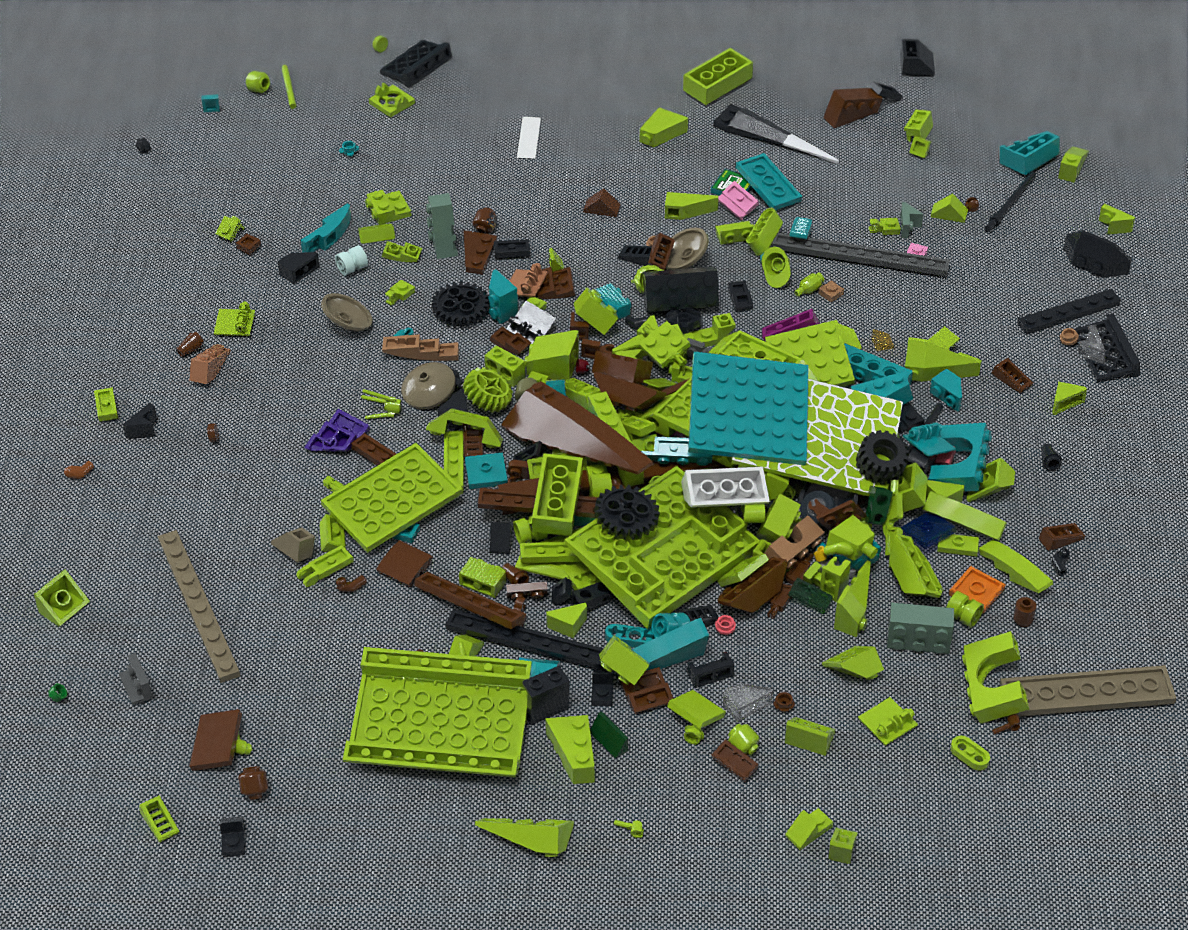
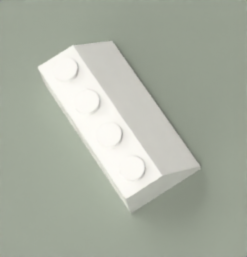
M763 467L686 470L681 481L684 500L690 507L769 504L770 502Z

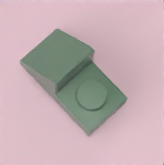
M902 202L901 238H908L909 231H912L913 227H922L923 214L906 202Z

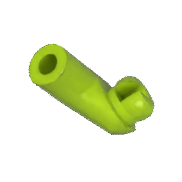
M238 732L235 753L249 755L252 751V745L241 740Z

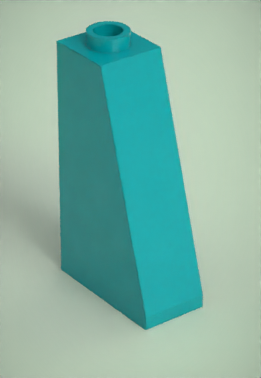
M698 618L632 650L649 662V667L646 671L657 667L662 669L704 655L709 634L702 619Z

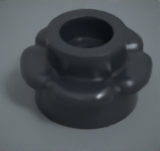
M145 137L137 139L136 147L139 152L147 153L151 149Z

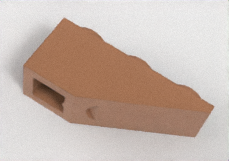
M215 344L192 358L189 381L208 384L214 380L229 355L230 349L224 348L223 345Z

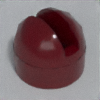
M577 359L576 374L587 373L589 369H586V366L590 365L589 362L584 359Z

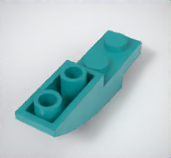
M347 203L322 220L323 226L301 239L302 252H314L319 248L325 251L335 244L350 224V204Z

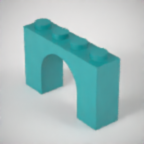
M986 423L941 425L940 437L952 446H955L956 451H966L971 454L960 463L932 465L929 480L964 485V491H979L980 483L983 482V469L986 468L985 457L989 454L988 443L992 440L991 431L987 429Z

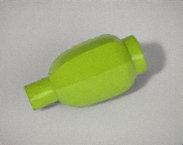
M818 272L817 274L812 273L806 276L800 282L799 288L794 291L795 295L799 297L802 294H811L819 289L825 281L823 275Z

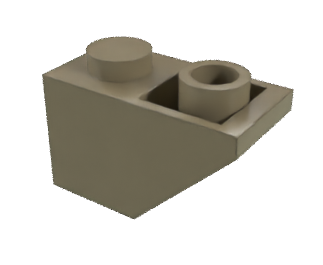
M301 527L271 540V544L294 561L299 562L312 557L315 536Z

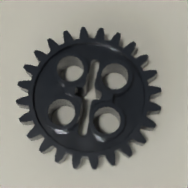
M460 281L459 285L453 282V286L446 284V289L440 287V292L436 291V296H433V301H431L435 318H439L440 322L445 320L446 325L451 322L453 327L456 324L462 327L463 324L469 326L470 322L476 324V320L482 321V316H487L490 307L489 295H487L486 290L482 291V286L476 288V283L470 286L469 282L464 285L462 281Z
M620 484L619 489L612 486L611 491L605 489V493H600L599 498L596 499L594 517L598 519L597 524H603L602 530L609 529V535L615 532L616 538L623 535L625 540L627 536L634 540L635 535L642 538L643 533L649 535L650 530L654 531L655 526L658 524L660 512L659 506L656 505V500H651V494L645 495V490L639 492L637 486L631 489L630 485L624 488Z

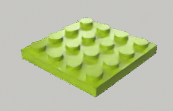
M837 320L765 337L767 343L802 358L819 382L840 387L855 384V378Z

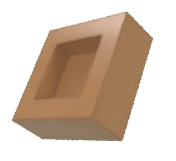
M831 280L819 288L818 294L829 302H833L844 295V289Z

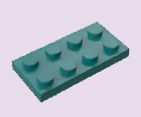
M765 153L736 162L735 168L770 208L778 210L801 202L802 195Z

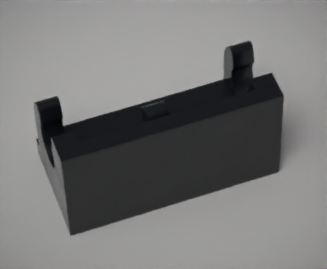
M726 651L722 652L723 657L713 662L696 667L692 662L687 663L688 668H686V672L694 688L733 677L734 662Z

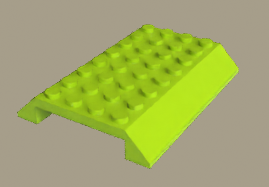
M364 647L361 660L362 678L350 741H346L343 762L516 777L520 767L527 718L528 694L522 682L531 678L532 661Z

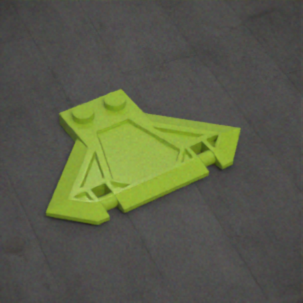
M578 528V529L573 530V533H572V534H574L575 532H577V531L580 530L581 528ZM559 535L542 542H564L569 536ZM519 556L515 567L524 571L562 580L567 577L572 581L574 590L601 582L583 562L521 563Z

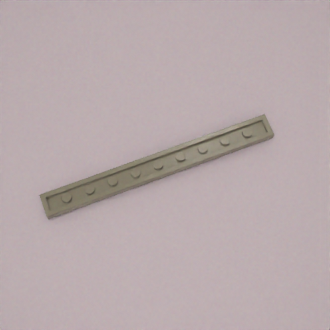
M177 530L159 535V544L220 683L240 677V671Z

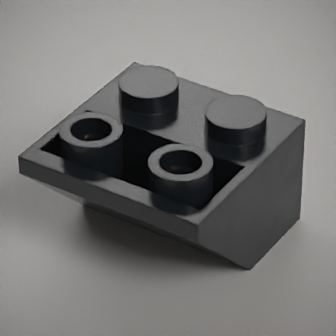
M902 39L900 53L902 74L934 75L933 52L919 39Z

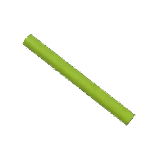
M282 65L289 106L291 109L296 108V102L288 66Z

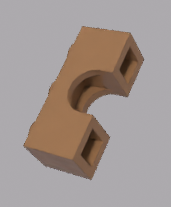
M807 516L796 524L792 530L790 537L795 543L789 542L782 535L769 545L764 554L767 555L768 559L771 557L786 559V568L790 569L796 563L798 557L800 559L804 558L809 553L811 547L815 549L822 542L820 538L825 532Z

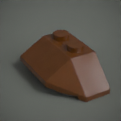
M594 371V377L601 393L607 392L613 405L621 407V404L626 405L625 409L636 412L637 409L645 410L666 396V392Z
M771 557L746 579L733 583L722 591L717 599L718 604L752 613L759 610L760 606L771 600L781 590L787 560Z

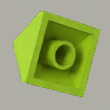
M66 569L34 593L38 612L57 626H61L90 602Z
M794 717L787 721L785 743L826 756L836 729Z

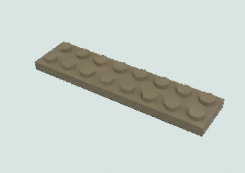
M1166 665L1000 679V686L1020 681L1027 693L1029 710L1016 713L1018 716L1175 704L1177 699Z

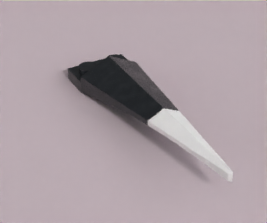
M730 104L713 123V126L727 133L777 143L835 164L839 163V160L747 108L741 109Z

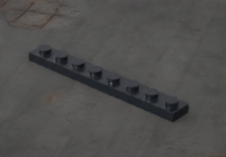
M454 609L445 624L446 629L599 670L603 668L599 654L604 648L520 626L512 629L505 628L503 625L490 621L485 617Z

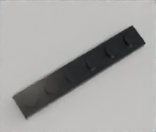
M1112 289L1018 318L1017 324L1028 335L1119 306L1121 299Z

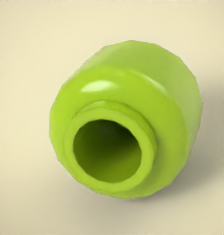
M251 71L246 77V86L252 92L264 93L270 86L269 76L265 72Z
M739 723L728 733V741L745 754L748 753L751 756L759 748L757 743L760 737L748 724L741 725Z

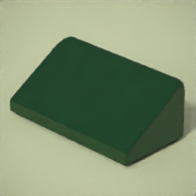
M599 712L590 729V734L614 758H618L628 751V737L603 712Z

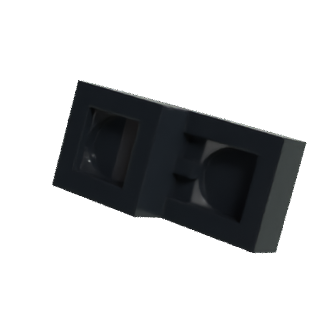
M746 281L729 282L728 290L735 310L753 308L751 294L748 291Z

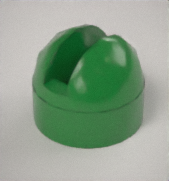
M56 683L49 689L48 696L53 699L52 701L59 702L67 697V690L62 684Z

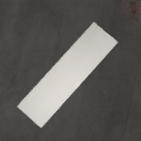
M523 117L517 158L536 157L541 118Z

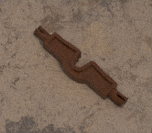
M811 552L803 559L798 558L793 567L786 573L785 580L791 585L782 583L781 590L773 596L770 603L771 608L767 613L769 618L774 619L778 611L783 612L789 601L801 592L803 588V575L810 568V561L814 557Z

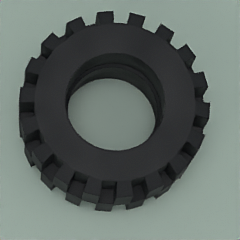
M879 430L876 431V434L874 432L869 433V436L866 435L863 439L856 457V466L860 468V474H864V478L867 480L871 479L873 483L880 482L883 485L885 482L891 484V480H898L902 476L909 459L907 444L903 443L904 440L901 437L898 438L897 434H890L889 431L883 433ZM875 454L884 455L889 458V461L879 459Z

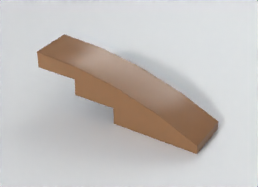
M420 334L383 337L382 352L418 360L454 361L459 360V343L440 344L439 338L421 340Z

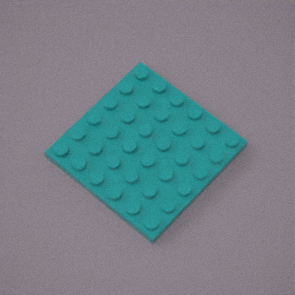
M694 352L688 452L806 465L808 365Z

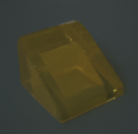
M872 329L871 339L876 351L894 348L888 333Z

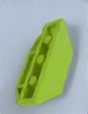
M896 533L893 537L889 564L901 586V590L907 595L939 598L942 595L943 588L929 561L921 550L914 545L911 537Z

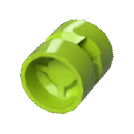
M529 516L528 520L522 518L513 521L514 533L519 545L520 543H531L532 539L539 541L548 537V533L532 532L530 527L532 526V516Z
M957 591L950 598L946 608H954V619L960 618L961 623L972 628L980 619L984 610V604L975 599L969 600V596Z

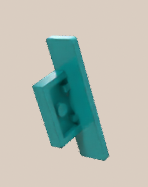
M655 437L654 451H641L649 459L658 461L660 464L677 462L680 465L697 463V465L705 466L708 463H712L713 457L710 454L688 452L689 438Z

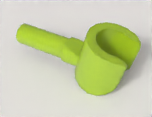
M619 820L614 821V825L631 830L630 834L632 837L641 838L643 836L644 829L640 821L635 820L632 823Z

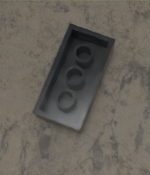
M714 266L643 272L644 304L647 312L719 306L718 272Z

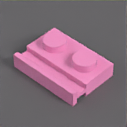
M735 181L718 198V201L741 221L745 215L747 216L759 205L758 200Z

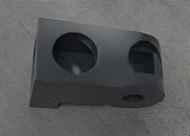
M598 582L572 591L571 606L586 603L588 611L608 604L613 596L602 582Z

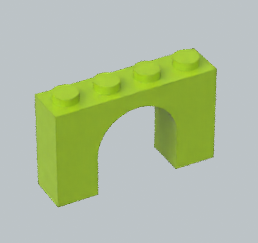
M1012 632L964 645L965 654L962 655V659L967 667V671H964V674L969 683L967 693L970 700H972V704L969 705L972 716H976L981 724L1029 710L1027 693L1020 681L996 688L983 686L985 677L992 669L1021 659L1018 642Z

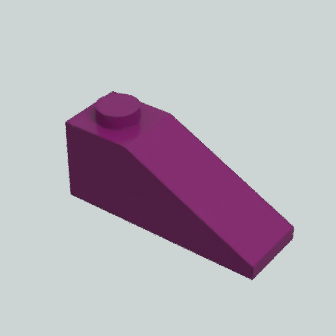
M812 308L763 327L762 337L766 341L765 337L817 325L820 322Z

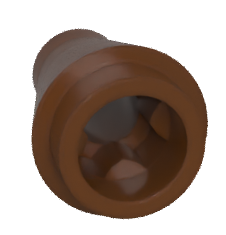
M197 332L189 333L176 348V351L183 357L201 348L204 341Z
M510 563L502 566L506 570V578L511 584L529 582V576L526 571L512 566Z

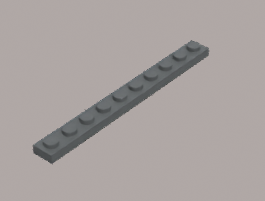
M777 233L772 242V247H780L788 252L939 276H947L950 264L949 259L809 237L807 239L790 237L789 234Z

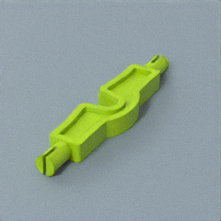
M898 480L890 481L893 494L887 518L883 525V533L886 537L885 555L889 556V562L894 535L896 533L903 535V530L900 527H894V523L903 518L902 493L899 492Z

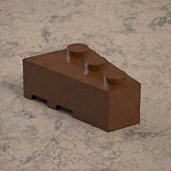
M872 88L834 89L823 118L835 129L877 113L883 97L878 95Z
M596 351L591 373H594V371L606 373L642 385L644 383L643 380L650 379L653 362Z

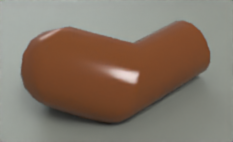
M87 461L82 466H68L65 468L64 474L69 478L82 479L94 469V465L92 462Z

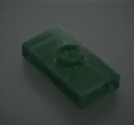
M798 577L788 596L822 614L825 613L833 598L832 595Z

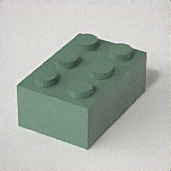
M891 603L887 648L949 654L954 628V608Z

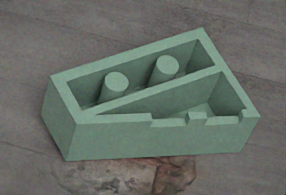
M446 193L428 196V204H426V212L429 214L427 225L430 228L428 239L433 242L437 259L458 256L454 242L456 241V235L454 234L453 225L455 224L450 195Z

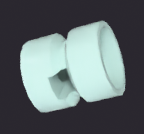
M359 245L348 249V252H341L335 255L336 265L344 276L355 272V269L359 270L368 266L367 256Z

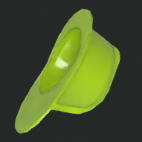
M780 247L768 248L762 255L761 260L767 283L774 288L783 287L791 275L790 260Z

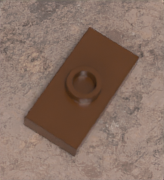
M726 739L711 754L713 759L743 782H746L759 768L758 763Z

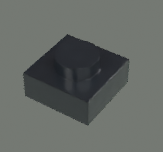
M567 577L552 586V603L557 606L572 596V581Z

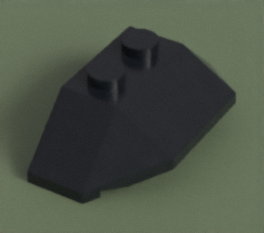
M1084 230L1067 233L1063 249L1073 266L1103 278L1128 275L1130 273L1132 258L1127 256L1116 243Z

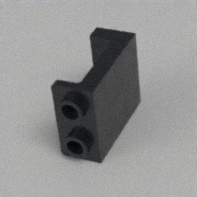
M560 666L522 682L528 694L526 719L530 725L568 710L570 681Z

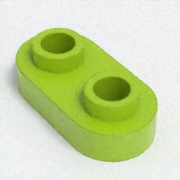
M956 736L953 738L950 749L954 756L974 770H984L988 767L990 754L984 748L966 736Z

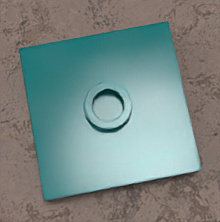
M503 453L465 457L469 489L493 487L508 482Z

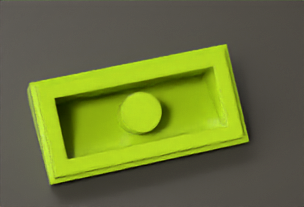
M391 223L358 228L359 239L362 244L395 239L394 226Z
M325 514L320 521L321 551L329 552L341 545L346 548L344 528L332 515Z

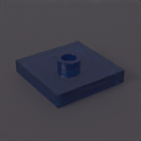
M928 512L900 527L903 530V535L911 537L916 544L924 549L956 533V526Z

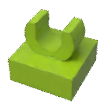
M914 136L909 153L926 158L931 141Z
M817 561L803 575V584L808 588L813 583L820 588L822 565Z

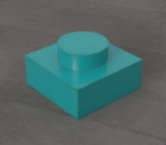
M218 94L202 95L203 113L220 112Z
M564 379L545 381L546 385L566 396Z

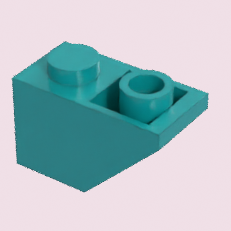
M945 369L931 379L930 393L958 412L960 411L962 401L961 378L950 370Z

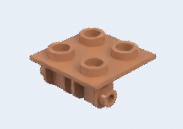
M535 263L532 264L530 270L516 269L510 282L517 288L518 296L535 297L548 271H542L541 265Z

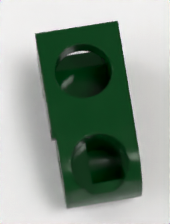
M870 485L868 492L870 497L865 521L869 524L883 526L887 518L893 492L887 488Z

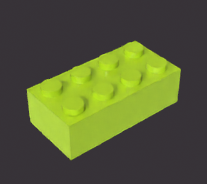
M729 48L685 73L683 76V91L707 105L750 80L753 76V62L732 48Z
M543 454L532 515V532L565 536L572 535L583 473V458Z

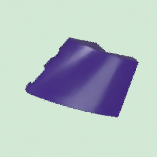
M337 409L329 422L325 421L317 435L313 434L304 448L311 451L346 452L351 449V443L363 433L367 434L370 426L350 414Z

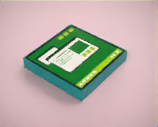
M724 169L712 185L710 193L720 196L734 181L748 193L752 186L741 173Z

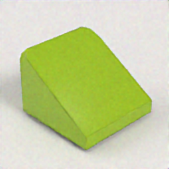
M549 248V264L553 272L564 269L560 256L552 248Z

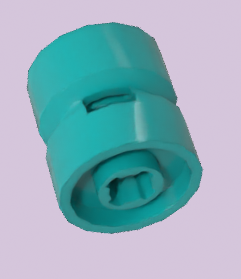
M682 612L656 614L652 620V633L657 638L689 623L690 619Z

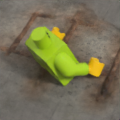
M852 515L829 532L826 546H819L817 551L814 552L815 559L818 562L827 559V556L834 554L843 555L851 560H856L864 554L872 559L878 552V549L872 545L875 536L874 532L868 524H863Z

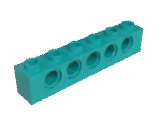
M844 343L855 379L867 382L906 371L909 384L911 385L912 370Z

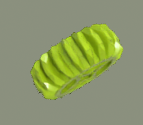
M484 367L482 369L476 368L469 372L464 379L463 389L465 390L464 394L468 396L467 399L473 402L472 405L476 404L478 408H483L485 412L487 410L492 413L494 411L500 412L512 400V386L508 384V380L503 379V375L497 374V371L486 370Z

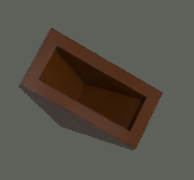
M603 188L587 199L583 213L617 217L621 204Z

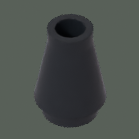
M1044 444L1041 447L1043 465L1048 470H1057L1061 466L1062 458L1053 449L1051 444Z

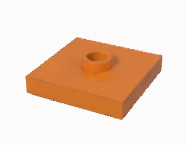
M970 566L949 590V595L952 596L957 591L969 596V600L975 599L984 604V614L1003 592L1006 584Z

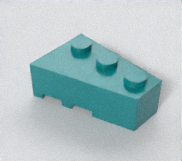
M1045 131L1029 136L1028 140L1023 142L1017 140L1014 141L1013 145L1007 147L1001 145L1000 164L1026 175L1059 155L1060 136Z
M906 371L851 386L852 390L902 401V405L913 400Z

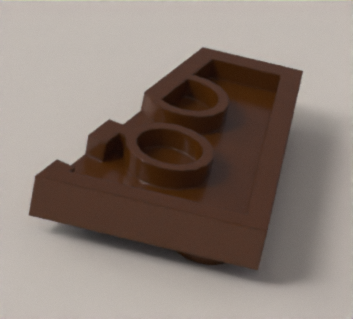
M464 230L466 272L483 275L494 250V241H497L496 235Z

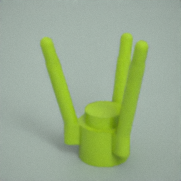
M365 389L362 390L363 393L371 395H362V399L384 403V411H388V413L365 416V419L394 418L395 414H400L401 399Z

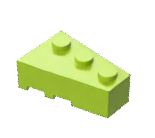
M588 715L545 718L546 735L551 740L556 754L559 755L573 784L594 783L595 770Z

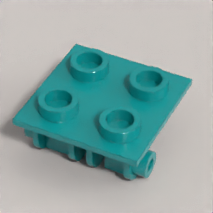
M937 422L930 425L912 427L909 430V434L903 435L911 445L917 447L927 456L956 450L954 446L939 436L942 426Z

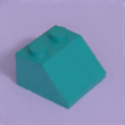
M496 269L493 270L489 285V314L493 319L502 324L508 321L511 316L515 317L518 313L517 288Z

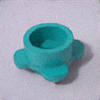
M345 141L342 143V148L339 149V152L344 153L346 156H353L359 150V146H355L353 141Z

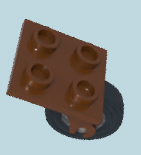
M823 491L809 493L802 500L800 506L803 519L809 516L819 527L824 526L829 531L852 515L860 521L867 517L866 513L853 500L836 507L834 499Z

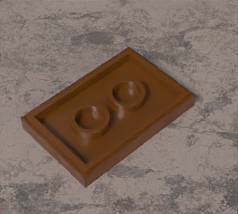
M240 709L200 715L189 765L192 771L232 765L242 718Z

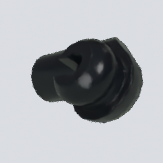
M628 315L625 318V323L638 330L649 317L636 319Z
M1067 548L1058 550L1051 559L1059 576L1067 573L1064 565L1068 559L1067 557L1070 556Z

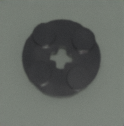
M678 309L669 311L666 314L665 322L668 321L671 325L678 324L683 334L689 333L690 329L702 326L701 313L697 310L685 309V312H679Z

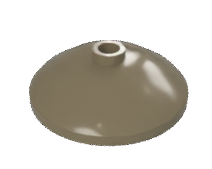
M695 227L675 234L672 237L675 243L666 268L668 270L687 269L697 263L703 257L708 247L709 238L706 232Z
M330 293L325 295L321 301V308L325 316L339 328L358 332L367 330L372 324L373 319L369 310L349 296Z
M425 363L408 373L402 383L401 393L405 402L413 408H434L451 396L455 389L456 378L451 368L443 363Z

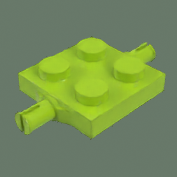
M668 321L655 330L649 324L643 327V331L648 336L638 344L662 369L674 361H677L682 367L684 364H687V360L681 355L691 346L690 342Z

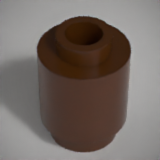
M1022 597L1016 601L1013 618L1018 626L1028 627L1034 621L1036 603L1033 599Z

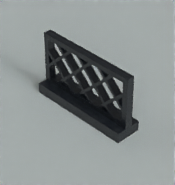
M422 39L381 68L380 74L404 81L405 87L410 88L452 58L450 43L444 42L439 45Z
M1114 313L1106 315L1107 320L1074 329L1078 334H1089L1087 338L1078 335L1076 343L1097 383L1132 374L1133 377L1140 376V361ZM1105 327L1106 329L1104 333L1096 331L1098 328ZM1092 336L1100 337L1098 342L1090 339ZM1107 339L1112 341V344H1103V341ZM1089 344L1095 346V348L1092 351L1086 349V345ZM1102 348L1107 350V352L1102 354L1097 352V350ZM1111 351H1112V352L1118 353L1119 356H1118L1117 358H1115V357L1109 356V354H1110ZM1098 357L1101 358V361L1097 363L1092 361V358ZM1107 360L1114 362V364L1110 367L1104 365V362ZM1120 364L1126 366V368L1120 370L1116 366ZM1100 369L1108 371L1104 375L1099 376L1098 374Z

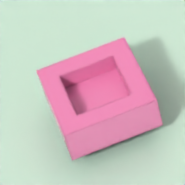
M911 243L907 253L926 256L928 247Z

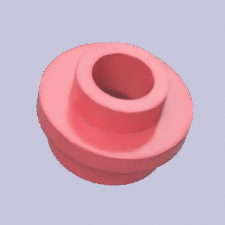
M728 615L720 616L715 622V629L720 634H731L736 628L735 621Z

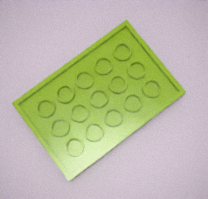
M415 443L323 498L321 505L368 553L463 494V488Z

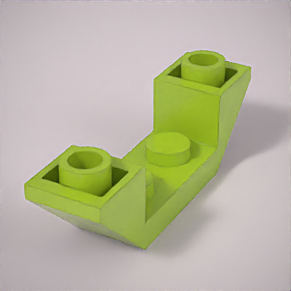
M730 313L712 316V327L686 334L681 332L678 324L672 325L686 339L690 338L705 343V347L717 345L736 328Z
M456 409L448 410L426 426V430L430 431L431 434L441 435L445 434L449 420H451L456 425H463L464 423L471 425L470 427L473 429L481 430L485 428L482 443L486 444L489 448L496 449L501 447L503 443V438L489 417Z

